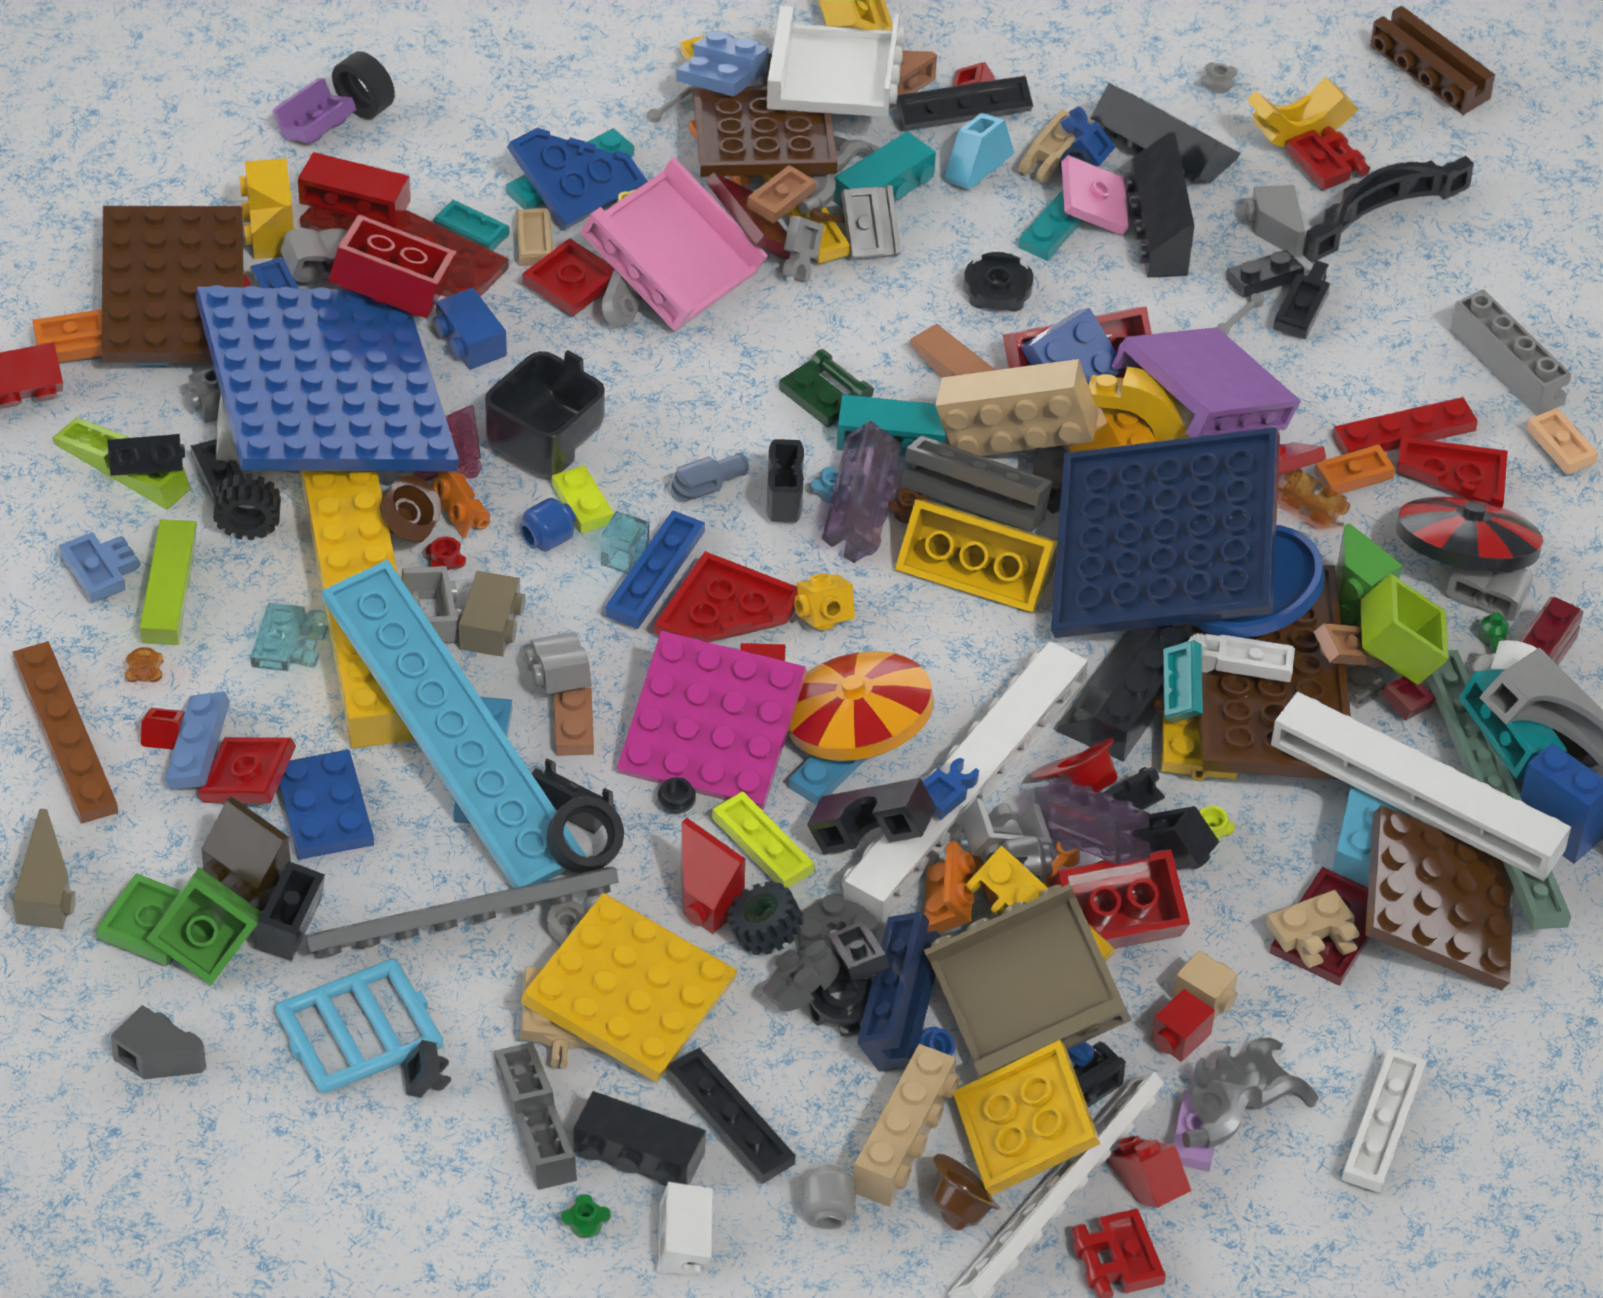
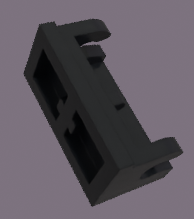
M548 758L545 760L544 773L537 768L531 773L556 811L571 799L583 796L600 798L616 810L611 790L604 788L602 797L557 774L556 763ZM576 814L568 819L569 822L592 834H595L602 826L598 819L589 814Z
M1102 1041L1093 1045L1096 1051H1094V1058L1085 1067L1078 1065L1073 1067L1087 1107L1092 1106L1123 1085L1126 1061L1121 1056H1117Z

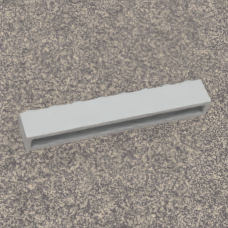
M1297 692L1275 720L1272 746L1542 881H1545L1565 852L1571 826L1492 788L1486 783L1477 781L1457 771L1454 767L1445 765L1423 754L1417 749L1392 739L1385 733L1378 732L1356 721L1354 718L1322 704L1316 699Z

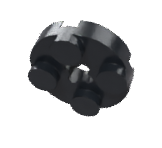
M989 252L983 254L981 260L976 261L974 264L972 260L965 269L964 290L969 296V303L975 308L1008 310L1012 312L1021 310L1024 307V302L1029 299L1032 293L1034 280L1032 269L1028 266L1027 270L1025 266L1020 264L1021 259L1010 253ZM995 279H1002L1003 283H995Z

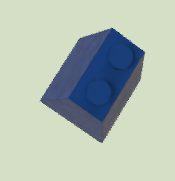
M1550 743L1528 763L1520 797L1526 805L1571 826L1566 849L1562 856L1575 864L1603 839V778L1555 744Z

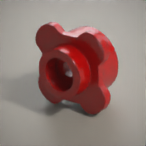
M439 537L425 549L426 555L431 558V567L447 566V570H450L454 567L462 568L466 564V557L461 555L460 552L461 543L452 537Z

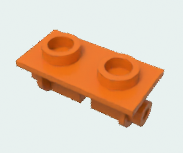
M439 471L432 487L441 500L442 509L461 537L466 538L471 527H478V529L488 527L490 524V513L484 508L479 499H474L476 494L467 483L466 477L457 471Z

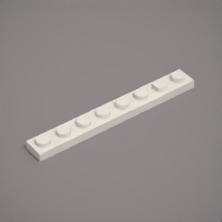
M1155 1071L1132 1078L1094 1122L1101 1144L1057 1165L948 1293L950 1298H990L996 1290L994 1286L996 1281L1001 1276L1010 1273L1018 1265L1019 1259L1017 1257L1024 1249L1035 1244L1043 1235L1041 1228L1047 1221L1055 1219L1066 1208L1064 1201L1069 1195L1076 1193L1086 1185L1089 1180L1087 1174L1091 1169L1108 1159L1112 1153L1109 1148L1114 1142L1130 1133L1134 1128L1132 1121L1136 1116L1147 1111L1156 1102L1154 1095L1164 1085V1082Z

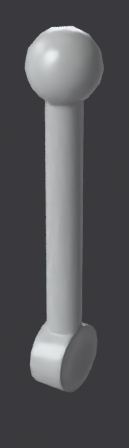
M688 84L685 90L659 109L649 110L648 120L652 123L659 122L663 113L690 93H693V88L697 87Z
M1259 293L1252 294L1250 302L1226 323H1220L1217 327L1228 335L1230 328L1254 307L1263 306L1264 296Z

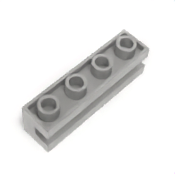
M1484 289L1456 301L1450 331L1536 416L1565 404L1567 393L1562 387L1570 383L1571 373Z

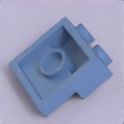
M710 32L694 44V56L676 69V81L734 97L768 72V47L759 41L736 39L730 33Z

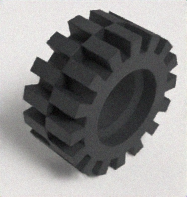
M240 474L233 475V482L226 478L223 480V485L219 484L217 486L213 519L214 522H217L219 530L225 528L224 534L230 536L234 532L237 539L242 540L243 535H248V540H255V534L263 538L266 537L267 531L270 533L275 531V526H278L280 520L281 496L279 489H274L272 481L264 483L265 477L258 476L257 480L252 479L253 474H246V479H241ZM241 505H250V506H254V507H256V508L246 509V508H241V507H239V506H241Z

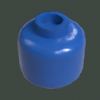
M547 498L523 513L520 532L528 546L534 549L537 547L541 551L547 552L573 537V523L576 522V517L568 504H562L554 498Z

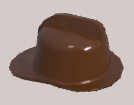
M404 476L398 478L391 485L381 501L380 511L382 519L389 528L391 535L395 534L405 541L417 543L423 542L430 535L440 518L442 507L437 492L428 482L419 477Z
M936 1154L934 1156L935 1165L941 1175L933 1195V1202L941 1209V1216L950 1227L960 1231L966 1225L975 1226L992 1208L1000 1209V1206L993 1200L990 1193L986 1191L981 1179L969 1168L947 1155Z

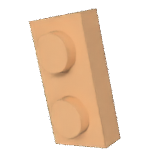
M1558 408L1528 419L1526 428L1528 432L1566 475L1596 463L1597 451Z

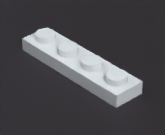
M1388 1048L1344 1168L1342 1181L1381 1193L1425 1071L1427 1060Z

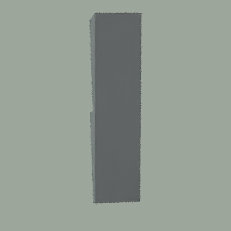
M530 1042L495 1050V1061L537 1189L540 1190L577 1181L575 1154L554 1105L553 1090L534 1043Z

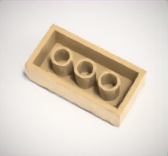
M1079 359L942 377L935 405L950 445L979 456L1030 450L1038 447L1046 448L1093 442L1098 411Z

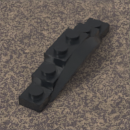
M1464 156L1443 166L1436 165L1430 160L1426 163H1396L1373 171L1358 183H1353L1343 189L1342 201L1333 204L1325 210L1323 223L1316 224L1307 230L1303 255L1313 263L1338 251L1341 234L1353 222L1372 210L1389 203L1423 196H1439L1446 200L1469 189L1474 162L1467 156Z

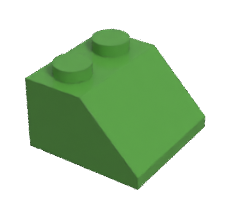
M1350 523L1346 524L1343 529L1336 567L1340 618L1345 624L1361 627L1360 599L1388 575L1393 574L1400 579L1402 564Z
M198 867L151 931L147 940L205 982L212 985L256 927L262 912Z

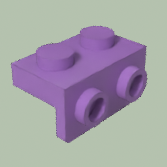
M317 78L273 109V114L284 139L311 144L321 139L322 133L331 127L344 123L346 117L357 109L352 98L331 95L325 79Z

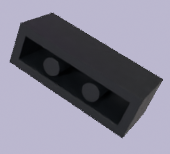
M592 1091L573 1127L574 1152L580 1153L589 1160H600L617 1166L624 1172L637 1173L654 1179L664 1186H667L668 1182L690 1185L705 1155V1129Z

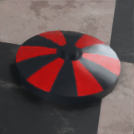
M1426 497L1410 501L1399 510L1396 524V532L1399 538L1416 552L1448 565L1478 571L1505 572L1529 567L1538 561L1543 544V536L1539 529L1524 517L1500 506L1459 497Z

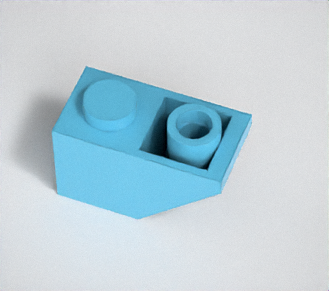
M980 113L958 131L944 175L947 183L970 189L978 185L984 177L994 169L999 168L1003 162L1015 154L1004 119Z

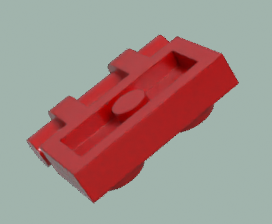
M1327 126L1323 129L1321 133L1323 137L1313 129L1286 140L1285 150L1322 190L1350 180L1352 171H1356L1361 177L1366 176L1370 172V166L1365 162V156L1359 150H1353L1348 144L1347 137L1340 131L1336 132L1332 126Z
M1138 1208L1099 1217L1098 1229L1100 1232L1089 1234L1085 1224L1076 1225L1071 1229L1074 1238L1072 1245L1078 1259L1083 1260L1087 1270L1085 1279L1089 1288L1095 1290L1098 1298H1112L1114 1293L1110 1283L1120 1280L1125 1294L1165 1284V1271ZM1108 1250L1112 1262L1102 1264L1098 1252Z

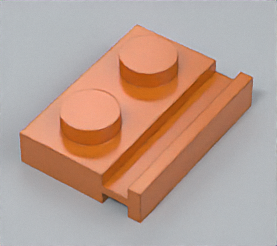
M102 309L32 320L36 344L41 345L54 342L59 362L102 356Z

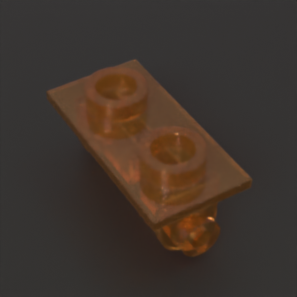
M1302 469L1285 474L1284 480L1287 483L1284 487L1278 486V491L1283 494L1281 498L1283 502L1300 510L1301 506L1307 508L1312 512L1310 518L1326 528L1330 524L1344 526L1345 523L1337 518L1339 515L1344 516L1350 508V503L1347 502L1346 496L1341 495L1327 485H1323L1318 495L1314 494L1320 481Z

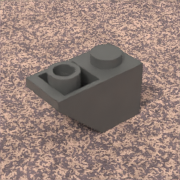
M141 1005L110 1035L113 1060L142 1079L198 1074L206 1069L205 1050L201 1039L194 1033L184 1032L173 1025L170 1019L163 1013H155L144 1005Z

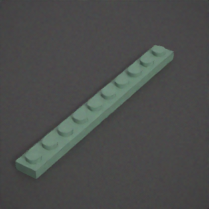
M1448 650L1449 660L1426 679L1433 696L1436 698V703L1466 775L1486 783L1514 799L1522 801L1509 769L1458 699L1470 677L1458 650ZM1503 861L1531 930L1568 928L1572 916L1553 872L1551 871L1545 881H1542Z

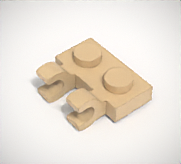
M1335 890L1267 915L1266 926L1283 950L1287 952L1296 948L1308 968L1323 963V959L1318 952L1325 950V945L1321 939L1327 936L1332 938L1342 955L1357 950V946L1352 940L1359 937V932L1354 925L1355 916Z

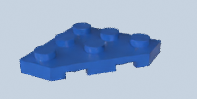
M535 128L510 141L507 149L563 230L588 218L598 208L604 209L616 203L621 192L637 190L648 182L629 154L615 151L614 153L596 148V144L572 137L568 140L550 135V131L541 128Z

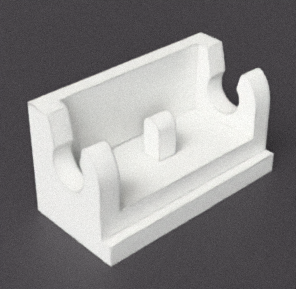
M668 1182L659 1205L658 1274L666 1275V1273L696 1276L700 1275L701 1268L696 1264H709L712 1254L713 1188ZM687 1262H694V1263H696V1264H686V1263H687Z

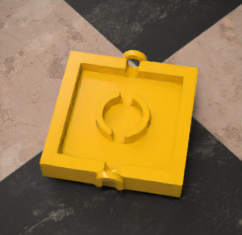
M1164 711L1161 712L1162 772L1189 774L1196 781H1202L1206 777L1236 780L1238 773L1202 771L1198 716L1172 723L1165 720ZM1196 771H1202V775H1196Z

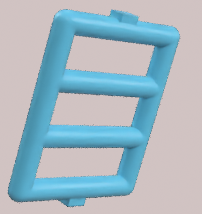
M395 959L386 960L278 1002L275 1006V1013L291 1040L289 1042L291 1053L296 1061L302 1060L321 1093L331 1092L403 1063L421 1040L437 1043V1049L443 1045V1038L427 1012L428 1001L421 990L415 991L401 965ZM389 977L424 1038L402 1046L369 989L368 984ZM353 991L387 1052L365 1060L331 999ZM314 1005L317 1006L350 1067L330 1075L325 1070L294 1014Z

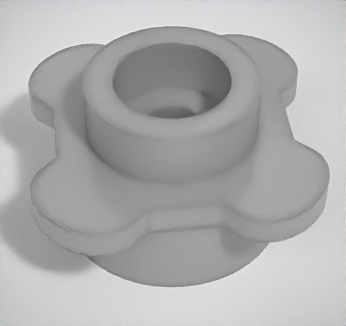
M1222 63L1206 64V75L1202 76V83L1209 91L1222 94L1234 87L1232 80L1233 77L1237 76V69L1235 67Z

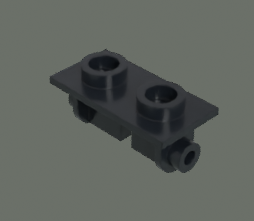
M180 434L107 440L111 476L183 470L182 458H185V446L181 444Z
M1143 767L1139 770L1138 774L1103 793H1095L1093 798L1081 804V807L1104 831H1107L1165 799V795L1156 787V782L1159 781V774L1153 767L1149 769Z

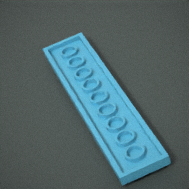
M385 560L322 590V600L511 886L516 888L547 881L568 871L560 866L550 854L546 840L548 824L557 811L391 563ZM565 825L563 832L565 842L572 851L586 857V854Z

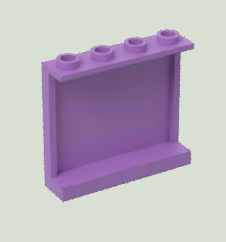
M1218 327L1126 337L1118 347V354L1112 364L1114 369L1141 366L1195 414L1186 431L1189 437L1270 427L1285 430L1301 402L1298 397Z

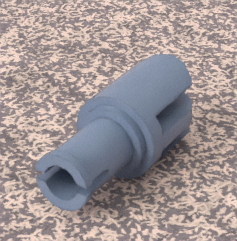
M740 452L718 461L711 457H705L679 466L671 486L672 496L677 501L686 502L719 491L722 488L723 481L748 474V460Z

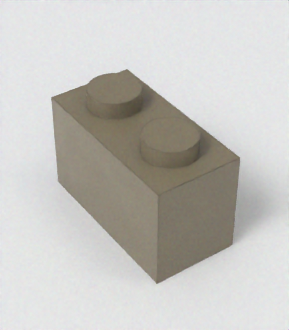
M476 571L459 623L460 650L504 656L507 643H513L517 631L516 615L522 616L525 607L526 595L520 593V578Z

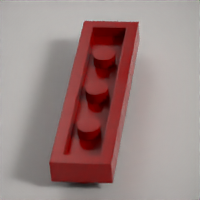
M1460 397L1334 426L1332 437L1343 455L1375 445H1380L1383 451L1386 452L1399 449L1401 436L1434 441L1476 431L1478 420L1465 398Z

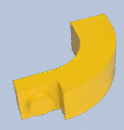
M1327 77L1304 98L1289 105H1276L1258 91H1255L1247 99L1255 109L1252 116L1255 118L1254 123L1270 142L1280 147H1286V140L1313 129L1321 137H1323L1321 135L1323 129L1327 126H1332L1336 131L1359 109L1346 93Z
M1127 367L1124 378H1116L1109 374L1091 376L1088 386L1096 407L1126 410L1137 414L1149 424L1157 442L1190 438L1186 431L1194 418L1192 412L1146 370Z

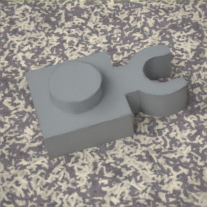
M791 216L784 250L791 253L784 263L783 275L796 276V280H809L811 275L809 260L810 258L817 259L824 225L803 217Z

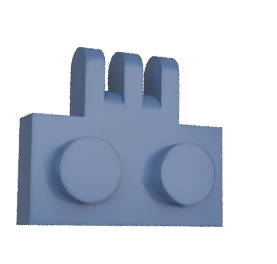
M91 532L59 545L60 555L92 603L125 590V580L122 575L137 570L141 565V562L134 555L133 550L122 536L100 543L95 534Z

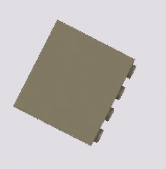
M1070 884L1063 887L1061 885L1049 887L1040 894L1039 898L1028 903H1014L1004 910V914L991 920L988 918L979 919L970 924L967 931L954 937L953 935L942 936L932 942V947L924 950L980 1078L1058 1040H1061L1068 1050L1132 1021Z

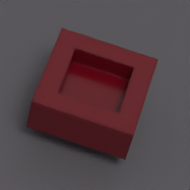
M1405 676L1386 685L1381 693V696L1405 721L1430 709L1436 699L1421 683L1417 685Z

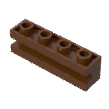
M1401 5L1392 11L1391 21L1384 16L1374 21L1370 47L1461 115H1465L1491 99L1495 74Z

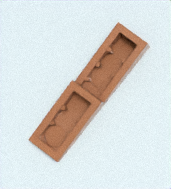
M937 323L910 339V346L941 378L996 370Z

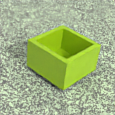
M1393 574L1388 575L1360 599L1362 648L1368 655L1380 659L1392 667L1399 676H1405L1417 685L1449 660L1446 611Z

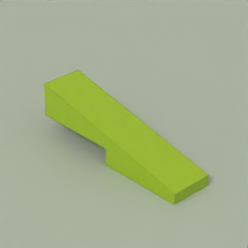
M76 417L52 437L54 444L166 510L191 490L184 467L183 470L111 476L107 440L128 438V436Z
M160 519L139 628L142 643L180 645L186 592L190 587L197 521Z

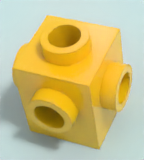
M827 573L814 574L810 576V580L797 582L798 595L794 600L796 612L801 619L812 625L815 629H831L835 627V623L855 619L853 584L838 574L830 575Z

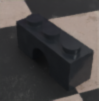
M915 778L822 796L807 826L824 855L856 849L860 840L868 832L878 827H881L889 843L922 837L937 807L921 778Z

